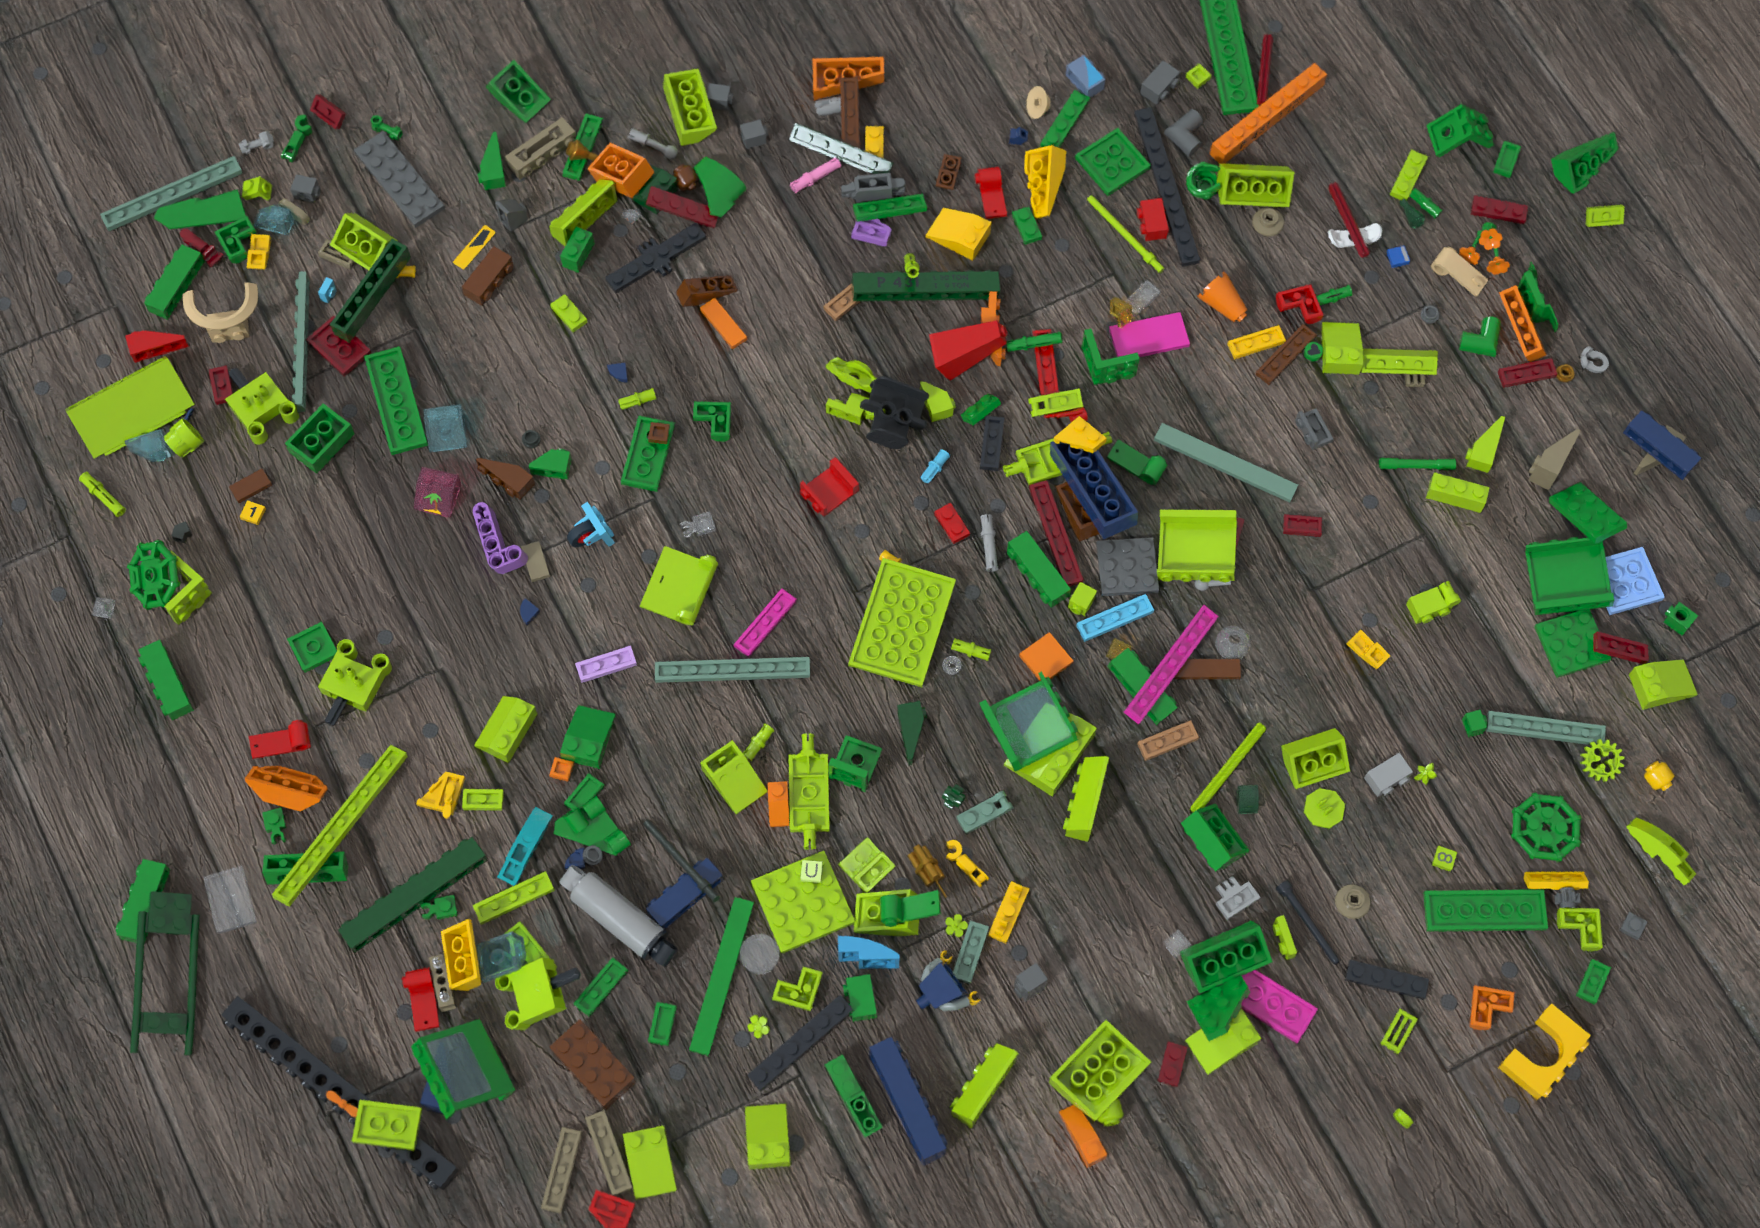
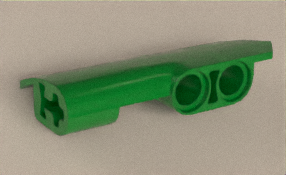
M238 189L202 200L200 198H191L158 208L154 219L168 229L235 222L246 217L241 196Z

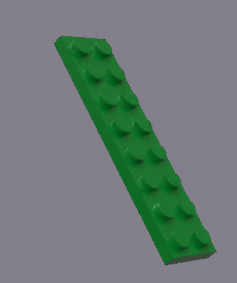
M1200 0L1223 115L1253 112L1259 105L1257 104V96L1237 1Z

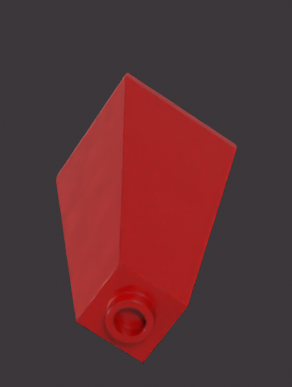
M995 320L930 334L935 368L949 381L953 380L1007 344L1006 336L1008 333L1006 327Z

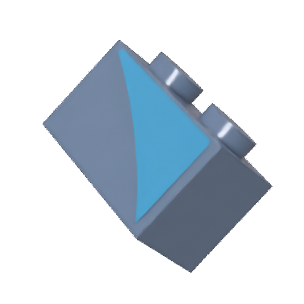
M1085 55L1067 65L1066 76L1082 94L1091 98L1104 89V75L1098 72L1090 59L1088 60Z

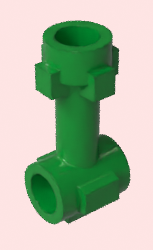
M374 115L371 118L372 130L376 132L383 130L389 133V137L393 140H399L402 137L403 131L400 127H391L383 123V119L379 115Z

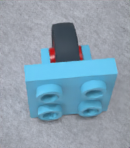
M588 502L581 505L586 516L574 525L575 527L568 533L567 539L570 545L574 548L584 545L589 546L600 539H603L608 547L615 544L612 539L615 535L596 506L591 507Z

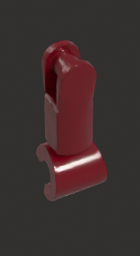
M182 229L180 231L183 242L192 249L201 252L204 261L210 267H213L224 256L223 253L215 249V246H209L189 229Z

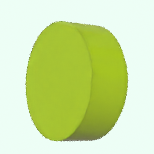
M1397 1109L1393 1113V1117L1403 1127L1409 1128L1413 1124L1412 1119L1402 1110Z

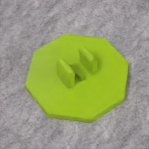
M1319 788L1306 797L1304 814L1312 825L1330 829L1343 820L1345 803L1336 791Z

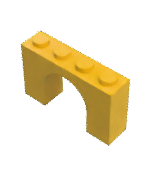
M1552 1003L1539 1016L1535 1024L1556 1041L1559 1049V1057L1556 1064L1550 1067L1535 1065L1514 1049L1498 1067L1537 1100L1542 1096L1545 1098L1553 1089L1551 1084L1554 1081L1557 1083L1565 1075L1563 1069L1566 1066H1572L1577 1060L1575 1054L1578 1051H1584L1589 1045L1587 1039L1591 1036Z

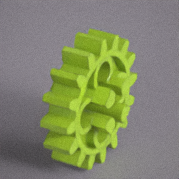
M1601 739L1597 740V744L1592 741L1590 742L1591 748L1584 747L1586 754L1580 755L1584 758V761H1581L1580 764H1585L1586 766L1583 772L1589 771L1588 777L1595 776V781H1599L1602 777L1603 782L1608 780V776L1610 779H1615L1614 773L1620 774L1621 772L1618 768L1624 767L1620 760L1625 758L1624 756H1619L1622 749L1616 750V743L1609 745L1610 740H1605L1604 744ZM1596 748L1600 750L1599 756L1594 753ZM1609 752L1613 753L1614 757L1612 759H1606L1604 764H1597L1595 769L1591 767L1592 762L1600 761V757L1608 756ZM1605 765H1608L1610 767V771L1608 773L1604 770L1606 767Z

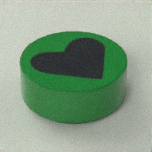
M1311 342L1306 345L1304 356L1307 360L1318 361L1322 357L1323 348L1319 343Z

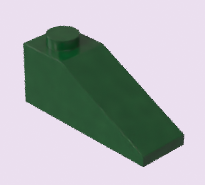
M920 701L897 705V714L908 766L913 763L924 725V718H927L926 709L921 707Z

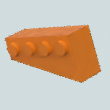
M884 57L814 58V100L841 94L840 78H858V89L884 83Z

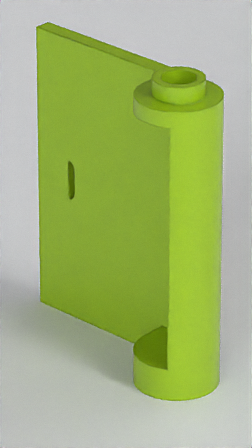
M664 546L640 607L680 623L694 625L718 566L716 558L711 555H705L698 559Z

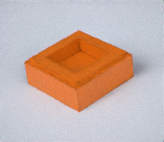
M555 757L549 776L569 782L574 762Z

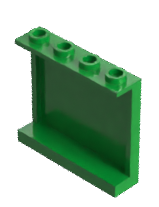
M1572 537L1565 541L1550 540L1548 543L1532 542L1526 545L1525 556L1535 616L1613 606L1614 595L1611 592L1603 541L1595 544L1588 537L1581 539Z

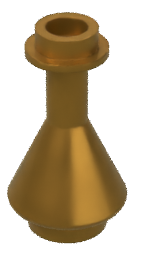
M579 140L570 141L566 150V155H569L570 160L590 159L594 161L599 156L590 152Z

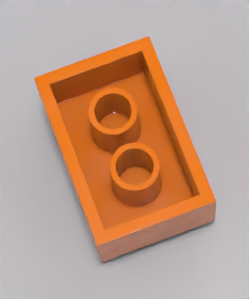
M609 143L587 168L596 182L600 179L611 180L614 182L617 192L633 198L654 174V170L646 158L612 143Z

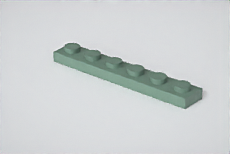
M1488 711L1487 713L1488 726L1486 732L1590 745L1592 741L1597 744L1598 739H1601L1603 744L1605 742L1606 726L1495 711Z

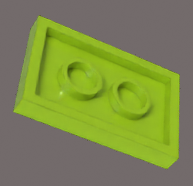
M360 1100L352 1142L415 1150L422 1108Z

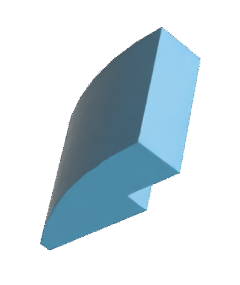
M838 936L839 962L859 961V969L899 968V954L892 949L863 938Z

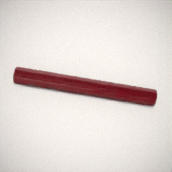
M1265 34L1263 38L1257 104L1259 106L1267 101L1273 36L1271 34Z
M1331 183L1328 189L1361 258L1368 257L1370 251L1338 183Z

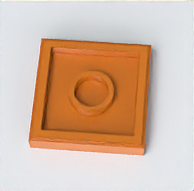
M1050 632L1019 654V657L1039 681H1041L1039 672L1042 671L1045 678L1049 677L1052 679L1073 663L1072 658Z

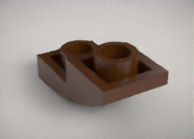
M944 154L936 187L954 190L962 160L961 157Z

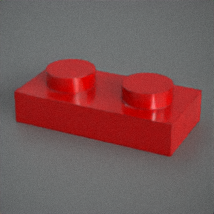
M951 503L934 511V515L953 544L970 536L969 530Z

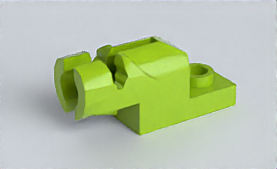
M851 393L846 405L837 399H828L826 403V413L861 425L864 416L869 420L874 419V413L860 408V403L864 399H869L862 395Z

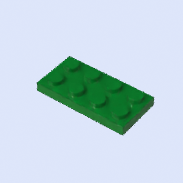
M1581 482L1549 497V503L1595 544L1627 529V522Z

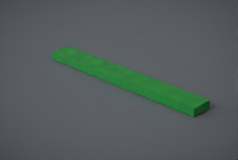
M734 897L689 1048L691 1052L706 1056L710 1055L754 906L752 901Z

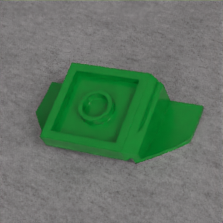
M1530 262L1529 269L1524 273L1518 288L1532 321L1539 323L1550 320L1553 330L1556 332L1558 329L1557 318L1550 304L1545 305L1544 295L1540 293L1538 288L1537 271L1533 263Z

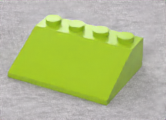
M1046 703L1023 738L1031 753L1036 754L1068 738L1070 733L1056 707ZM1069 713L1070 717H1068L1069 722L1073 721L1078 729V732H1076L1077 741L1016 772L1008 759L1004 763L1005 767L1052 797L1094 738L1097 729L1087 721Z
M1105 1020L1050 1077L1049 1084L1069 1102L1096 1121L1149 1066L1151 1061Z

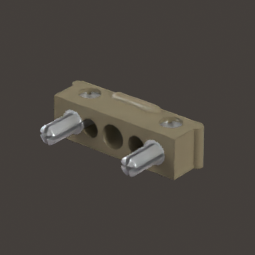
M444 954L429 957L434 990L441 1012L456 1009L454 990H449ZM441 980H446L443 985H439Z

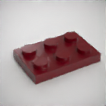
M332 316L306 340L309 345L345 377L365 360L364 356L370 355L372 352L356 336L349 343L334 335L330 326L335 316Z

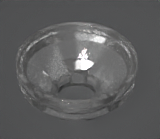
M1228 626L1218 633L1215 646L1222 657L1226 659H1241L1249 652L1251 642L1248 633L1238 626ZM1237 635L1240 638V642L1237 644L1231 643L1229 636Z

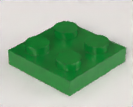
M322 622L287 639L304 673L332 660L337 652Z

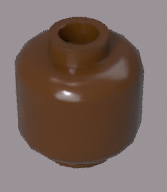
M682 164L673 171V176L677 178V186L681 191L688 190L690 192L698 186L696 183L699 180V176L691 165L685 166V164Z

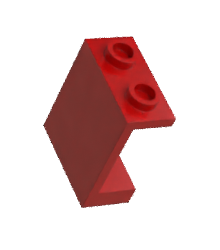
M836 457L830 460V467L808 484L804 481L800 482V494L805 500L808 499L812 503L811 505L815 512L821 513L823 517L859 492V483Z

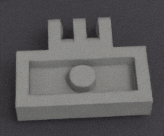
M1231 876L1229 881L1232 886L1226 880L1222 882L1226 890L1220 884L1216 886L1217 891L1222 896V899L1216 902V906L1226 920H1229L1260 899L1259 894L1249 881L1240 886L1236 879Z

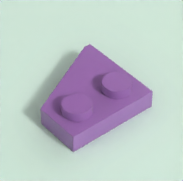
M879 219L856 221L852 238L887 247L891 228L886 224H882Z

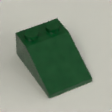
M650 165L654 170V174L631 199L657 215L660 211L659 209L645 205L650 187L653 186L675 194L678 190L677 178L661 168Z

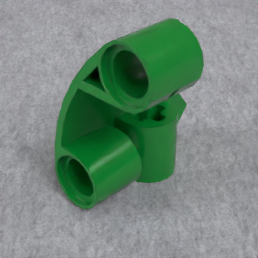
M704 157L693 167L704 187L710 215L722 217L747 190L745 184L732 171L713 159Z
M597 796L581 807L572 809L557 819L554 824L555 835L587 846H597L601 851L615 856L631 845L626 835L616 827L606 813L605 807Z

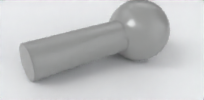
M1195 580L1194 584L1198 590L1204 591L1210 586L1231 585V581L1224 583L1218 580H1211L1210 582Z

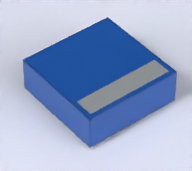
M1405 246L1387 249L1386 253L1392 268L1410 263Z

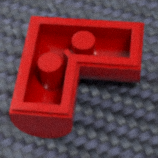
M1311 284L1276 294L1278 309L1282 312L1299 307L1306 324H1314L1324 316Z

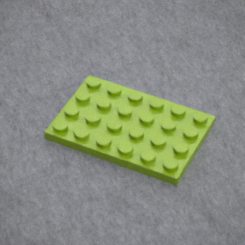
M883 558L848 666L922 688L956 579Z

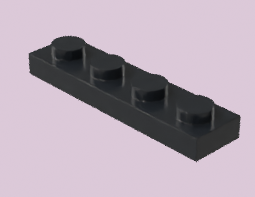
M1354 960L1348 961L1345 981L1423 1000L1426 998L1429 983L1428 978Z

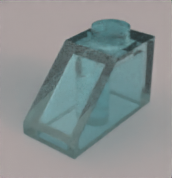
M271 205L259 210L253 226L288 235L294 218L290 209Z
M161 429L125 440V444L130 452L149 461H163L171 457L169 447L164 440L165 435Z

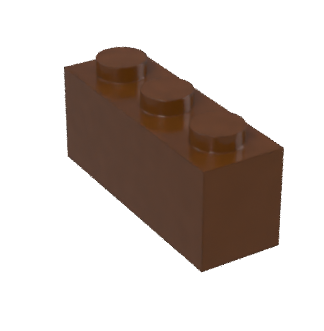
M493 246L463 284L464 296L481 306L485 301H489L492 292L496 287H500L503 278L512 271L514 265L512 256Z

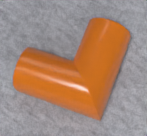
M1474 985L1469 1027L1477 1030H1489L1491 1028L1492 1010L1512 1013L1515 992Z

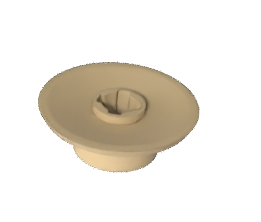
M1036 86L1032 88L1027 97V111L1034 119L1041 117L1050 108V97L1042 87Z

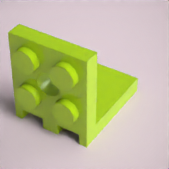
M177 556V572L189 583L164 607L173 621L179 625L185 622L196 608H200L212 592L208 589L209 587L204 582V579Z

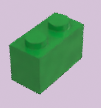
M579 227L575 228L560 255L562 267L579 273L595 244L593 233Z
M870 974L846 978L843 991L844 997H849V1005L854 1010L849 1015L852 1016V1021L877 1018Z

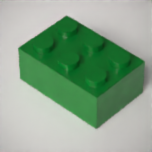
M322 404L285 442V445L291 455L317 474L355 433L349 422L325 404Z

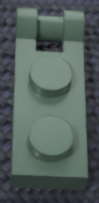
M1004 791L998 792L993 797L956 816L965 834L980 828L1014 808L1011 802L1007 801V795ZM998 802H1000L1002 806L999 809H997L995 806V804Z

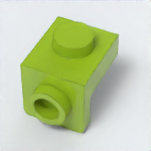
M260 176L244 181L242 198L249 200L261 196L265 200H270L272 184Z

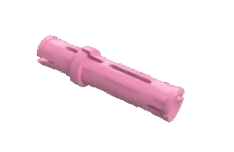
M834 157L815 170L804 173L802 177L791 182L790 186L797 193L807 186L814 185V182L840 168L841 164Z

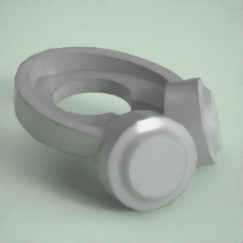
M1590 346L1583 350L1580 358L1583 368L1594 373H1602L1608 368L1609 361L1604 354L1593 351V348ZM1600 358L1603 361V365L1595 366L1592 361L1587 359Z

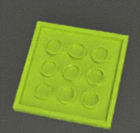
M825 851L751 880V884L781 954L853 925L855 922ZM802 860L822 862L821 883L801 881Z

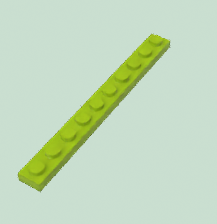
M392 745L387 748L272 893L274 899L289 907L292 905L408 757L406 752Z

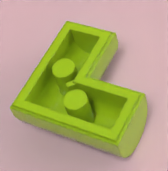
M1558 909L1557 926L1559 929H1580L1581 950L1597 951L1603 948L1600 909Z
M803 966L798 985L778 980L772 1000L811 1011L823 972Z

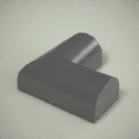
M1191 109L1168 127L1164 134L1184 153L1190 156L1202 147V142L1192 134L1202 125V117L1196 110Z

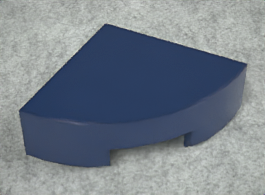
M626 363L607 365L610 375L620 382H628Z
M525 598L520 606V614L524 623L528 625L538 615L540 610Z
M585 848L575 850L567 858L565 870H568L571 865L585 869V861L583 860Z

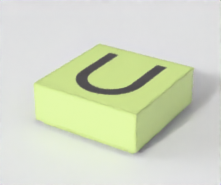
M802 860L801 881L821 883L822 862Z

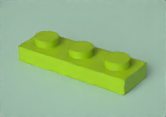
M1411 150L1391 190L1390 196L1407 202L1428 156Z

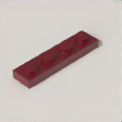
M653 186L650 187L645 205L710 228L715 227L718 217L710 215L709 206Z

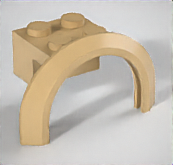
M245 283V300L239 310L207 314V317L196 309L193 290L183 294V305L187 316L196 325L206 328L212 342L222 343L227 340H242L249 337L248 318L254 312L258 303L257 284Z

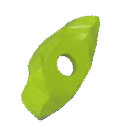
M836 357L826 364V369L836 375L842 382L855 389L871 392L870 383L877 379L872 374L871 369L860 361L846 362L840 357Z

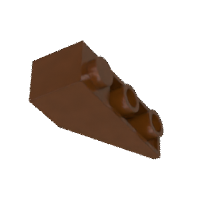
M727 275L684 279L676 293L682 307L698 306L709 302L713 298L718 299L737 292V288L732 276Z
M482 458L476 459L477 469L483 475H489L497 486H503L507 494L513 498L515 496L521 500L535 485L533 476L518 465Z

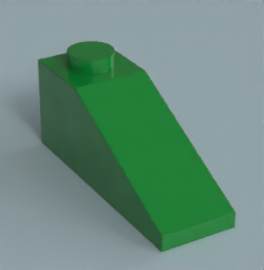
M497 132L492 133L480 164L481 173H478L479 184L483 183L484 190L506 187Z

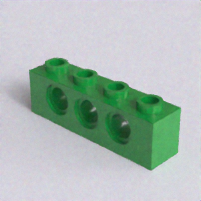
M333 852L309 883L347 881L348 861L345 853ZM304 853L264 855L262 873L267 885L280 884Z

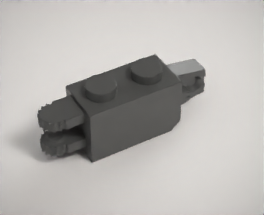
M890 173L857 176L854 178V182L841 186L842 198L851 197L856 199V203L891 199L892 196L901 195L905 192V180L902 178H891Z

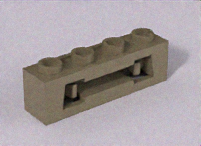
M563 117L506 155L507 167L519 180L528 177L535 169L544 166L551 158L557 157L567 148L570 141L574 142L576 139L575 131ZM526 150L524 153H522L521 155H519V156L517 157V155H518L519 153H521L522 151Z

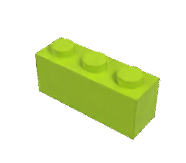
M1434 472L1429 482L1426 498L1481 513L1486 504L1490 487Z

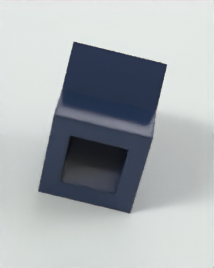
M1021 127L1017 129L1011 128L1009 144L1021 145L1027 141V130Z

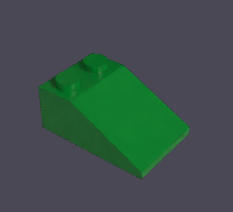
M512 60L485 86L501 104L524 123L528 122L551 100L515 60Z
M578 705L565 734L560 751L561 758L600 769L616 714Z

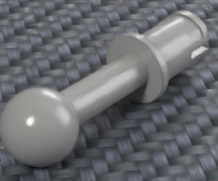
M635 128L631 129L628 138L642 144V147L648 145L661 151L667 159H675L677 157L678 150L675 146H665L650 139V134L646 135Z

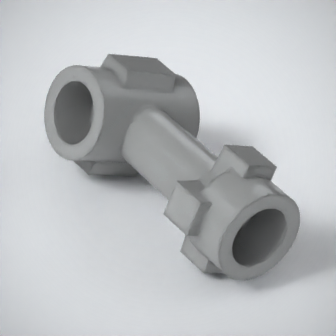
M265 131L259 134L260 139L248 143L246 140H243L242 143H239L242 154L251 153L250 149L263 146L264 149L272 148L274 146L272 135Z

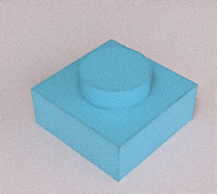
M327 277L318 291L321 301L329 303L330 299L336 294L334 281Z

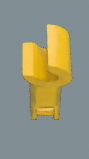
M950 840L946 842V846L949 849H956V852L949 853L946 859L949 861L957 860L956 864L978 887H981L985 880H989V877L966 854L962 855V846L958 841ZM977 870L980 875L975 878L972 874Z

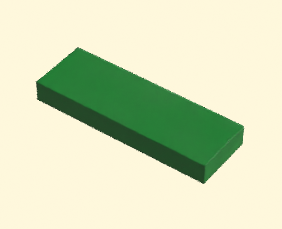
M612 957L573 1005L590 1017L626 975L628 969Z

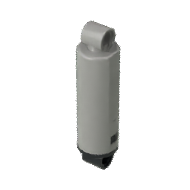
M571 865L559 881L562 886L571 891V901L645 961L652 958L661 966L667 967L678 952L677 947L666 940L668 937L666 930L595 873L590 872L586 874L580 868Z

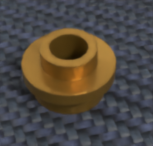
M1560 365L1556 369V378L1559 381L1566 383L1573 379L1574 370L1570 365Z

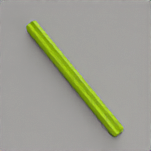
M1256 724L1190 808L1192 812L1207 805L1265 732L1266 727L1263 724Z

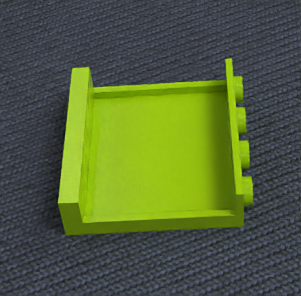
M1160 510L1158 580L1165 582L1172 580H1181L1183 582H1190L1191 580H1200L1201 582L1218 580L1224 583L1235 581L1236 510Z

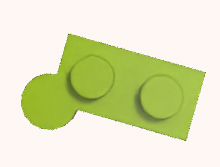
M1446 581V584L1444 582L1438 587L1410 597L1406 605L1415 623L1423 622L1425 624L1432 621L1436 616L1440 615V617L1448 615L1452 607L1459 604L1461 599L1454 592L1450 581Z

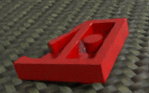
M596 1190L589 1211L605 1228H627L635 1208V1203Z

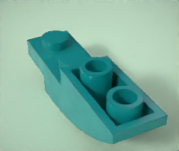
M537 807L533 809L513 843L497 878L513 886L517 885L553 815Z

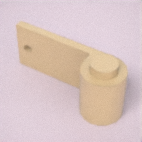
M1451 247L1443 248L1431 264V268L1435 273L1442 276L1451 275L1475 297L1478 296L1488 282L1486 277Z

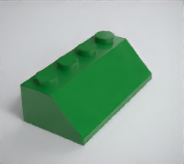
M1249 921L1180 951L1185 968L1199 993L1273 962L1260 925L1253 921Z

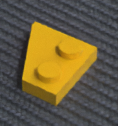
M1080 416L1054 437V442L1057 444L1060 442L1067 443L1072 448L1083 449L1090 453L1097 451L1107 441L1103 434Z
M445 771L438 782L433 784L421 799L417 800L416 805L443 812L446 785L452 782L455 786V791L452 797L451 814L454 815L465 777Z

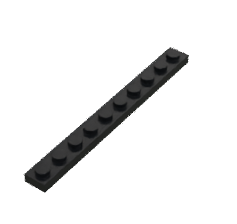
M1152 107L1134 111V117L1149 164L1151 165L1159 196L1162 198L1165 215L1181 265L1185 267L1199 264L1200 257Z

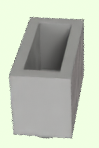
M1398 753L1368 771L1364 779L1377 797L1382 794L1386 796L1393 792V787L1398 784L1403 786L1408 783L1413 771L1402 755Z

